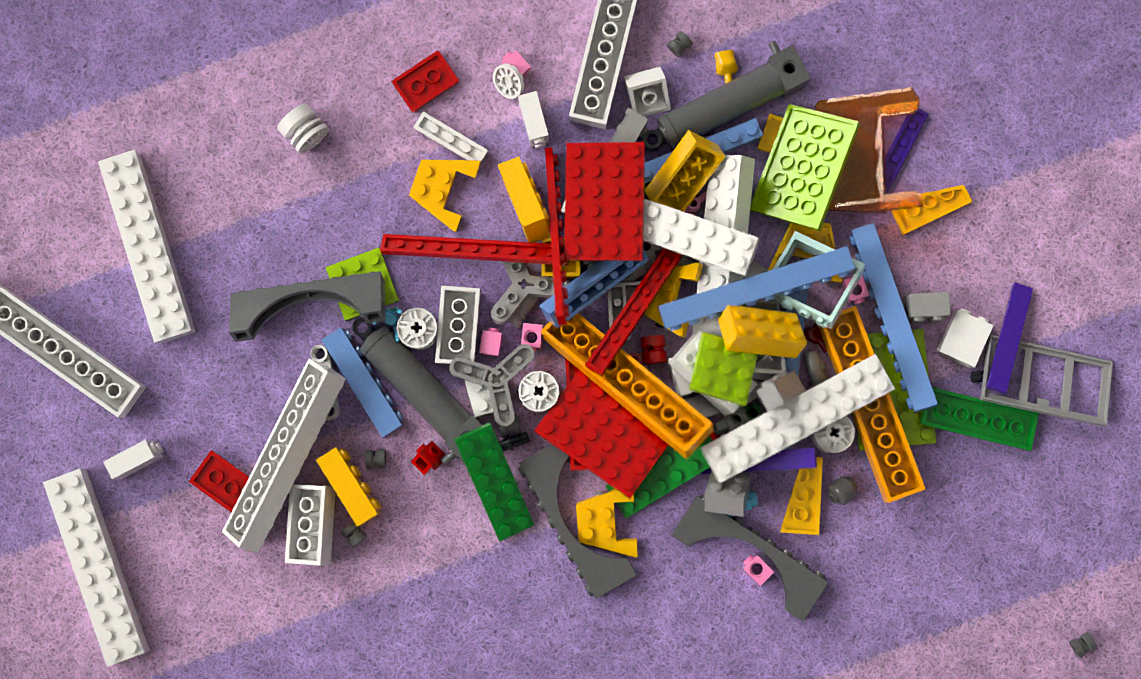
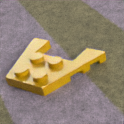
M421 159L409 196L451 230L457 232L462 215L445 210V205L457 172L476 178L481 161Z
M823 222L820 231L790 223L769 265L768 271L773 270L795 231L835 249L831 223ZM796 248L791 257L808 259L814 256ZM837 274L831 276L832 280L828 281L841 283L842 277L839 278Z
M693 263L676 267L644 315L664 326L658 306L677 300L682 279L699 282L703 265ZM689 323L681 324L682 328L672 332L686 338Z
M612 489L610 492L576 503L578 540L580 543L638 557L637 538L617 539L614 506L615 502H634V494L628 499L616 489Z

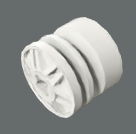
M303 103L291 110L277 127L286 140L291 139L290 144L296 147L295 150L299 154H304L319 144L329 131L327 125L322 124L323 121L320 118L314 119L316 113L307 103Z
M422 308L408 309L398 319L396 328L398 337L411 349L425 350L437 341L438 322L427 310ZM416 324H419V326L422 327V329L419 330V333H416V331L413 330V328L416 327Z
M534 371L526 375L520 382L518 389L519 398L530 411L536 413L546 412L550 410L559 398V386L555 378L549 373ZM536 387L539 389L544 388L542 391L543 396L534 395Z
M845 415L810 434L812 444L818 450L824 453H838L846 450L852 444L855 437V429L852 421ZM831 428L837 429L836 437L830 436Z

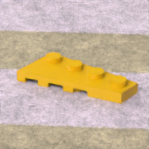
M964 185L886 201L902 235L972 202Z
M816 457L817 468L798 469L780 533L819 535L823 457Z

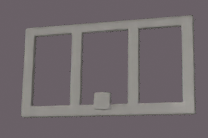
M989 334L981 401L1100 427L1107 426L1113 361L1020 341L1018 349L1024 350L1019 399L990 394V389L986 388L995 355V347L999 336ZM1033 353L1065 359L1060 409L1049 407V400L1037 398L1036 404L1027 402ZM1074 362L1102 367L1097 417L1069 411Z

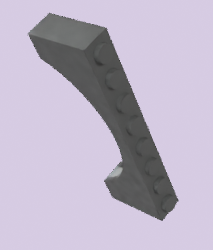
M372 271L365 274H352L345 277H333L331 279L313 280L304 283L297 282L290 285H277L275 287L231 293L229 333L235 342L254 340L260 329L277 313L292 305L310 300H331L348 305L356 310L366 323L386 321L385 280L381 271Z
M550 444L519 462L520 467L518 470L523 478H528L530 484L527 486L532 495L536 493L540 499L537 501V504L542 512L546 510L549 515L547 518L551 528L555 527L559 534L556 537L561 546L565 544L569 550L566 552L571 563L575 561L578 568L575 570L580 579L585 578L588 584L585 588L589 595H594L597 599L636 576V573L626 557H609L596 553L582 545L568 530L558 506L557 485L562 467L569 456Z
M703 495L700 498L696 496L671 535L687 546L710 537H732L754 545L771 560L781 577L785 592L784 610L799 620L804 621L828 584L824 580L826 576L817 570L813 573L808 569L809 565L800 559L798 562L791 558L793 554L787 550H778L775 548V542L768 538L763 540L759 537L760 533L752 527L749 530L742 526L744 522L735 516L731 519L726 514L705 511V497Z

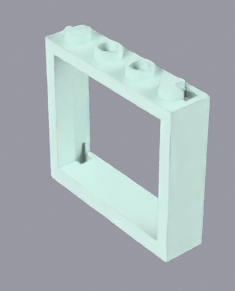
M795 231L773 270L786 266L796 248L813 256L835 249ZM852 258L855 269L849 271L854 276L831 316L819 312L787 295L783 296L782 293L775 294L776 298L768 301H775L786 310H794L805 319L810 318L816 321L819 326L832 329L863 275L865 264Z

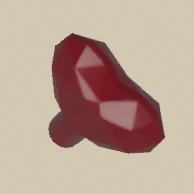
M814 323L813 327L806 328L804 330L805 339L813 344H819L823 353H826L827 349L817 323Z

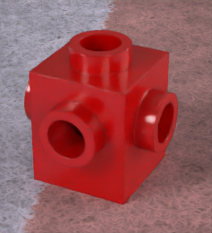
M431 441L428 445L422 444L416 450L417 455L412 459L411 463L425 475L431 469L435 471L443 463L441 459L446 454Z

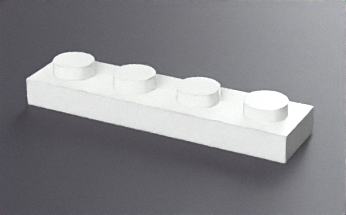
M422 112L413 127L416 131L465 160H476L482 163L488 153V150L425 112Z

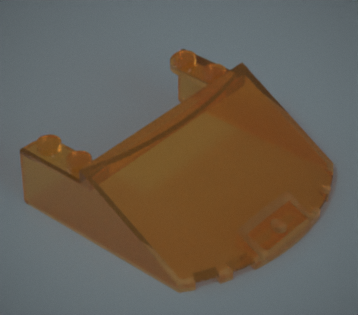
M913 87L819 100L814 106L815 111L859 121L860 123L828 211L887 213V211L923 207V197L916 191L886 194L884 118L912 115L919 109L920 99Z

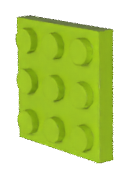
M380 248L325 267L329 279L381 271L385 280L386 306L399 302ZM338 302L345 321L361 316L353 308Z
M703 332L689 390L740 406H746L757 354L727 351L722 337Z

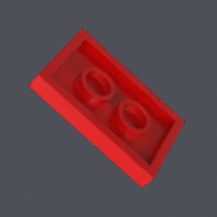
M437 50L391 82L411 112L414 113L458 84L459 79L439 50Z
M211 450L188 482L232 513L250 476Z

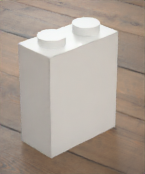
M537 91L518 96L530 146H535V149L545 147L546 143H549V135Z
M966 309L955 310L936 353L966 367L974 368L993 325L989 324V320L986 318L972 316L971 312Z
M144 440L103 463L112 479H124L162 459L161 453L164 451L159 442Z

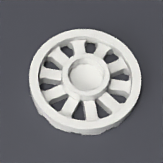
M509 63L501 64L495 68L493 82L498 92L509 99H514L521 95L524 90L523 76L518 72V69Z

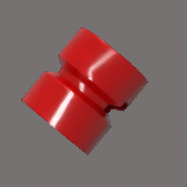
M652 335L640 338L641 348L644 349V353H642L643 365L668 362L667 351L663 349L666 346L665 335Z

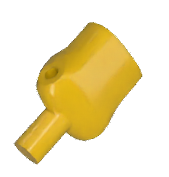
M734 50L716 52L714 54L716 73L719 76H724L725 83L732 81V74L738 71Z

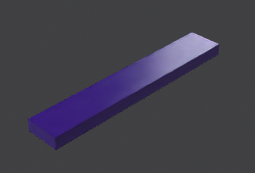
M914 105L911 106L860 203L861 206L876 214L878 213L929 113Z
M1016 282L1012 285L986 385L987 389L1002 394L1007 393L1033 288Z
M816 448L781 450L742 472L817 468ZM709 467L704 470L702 474H711V468Z

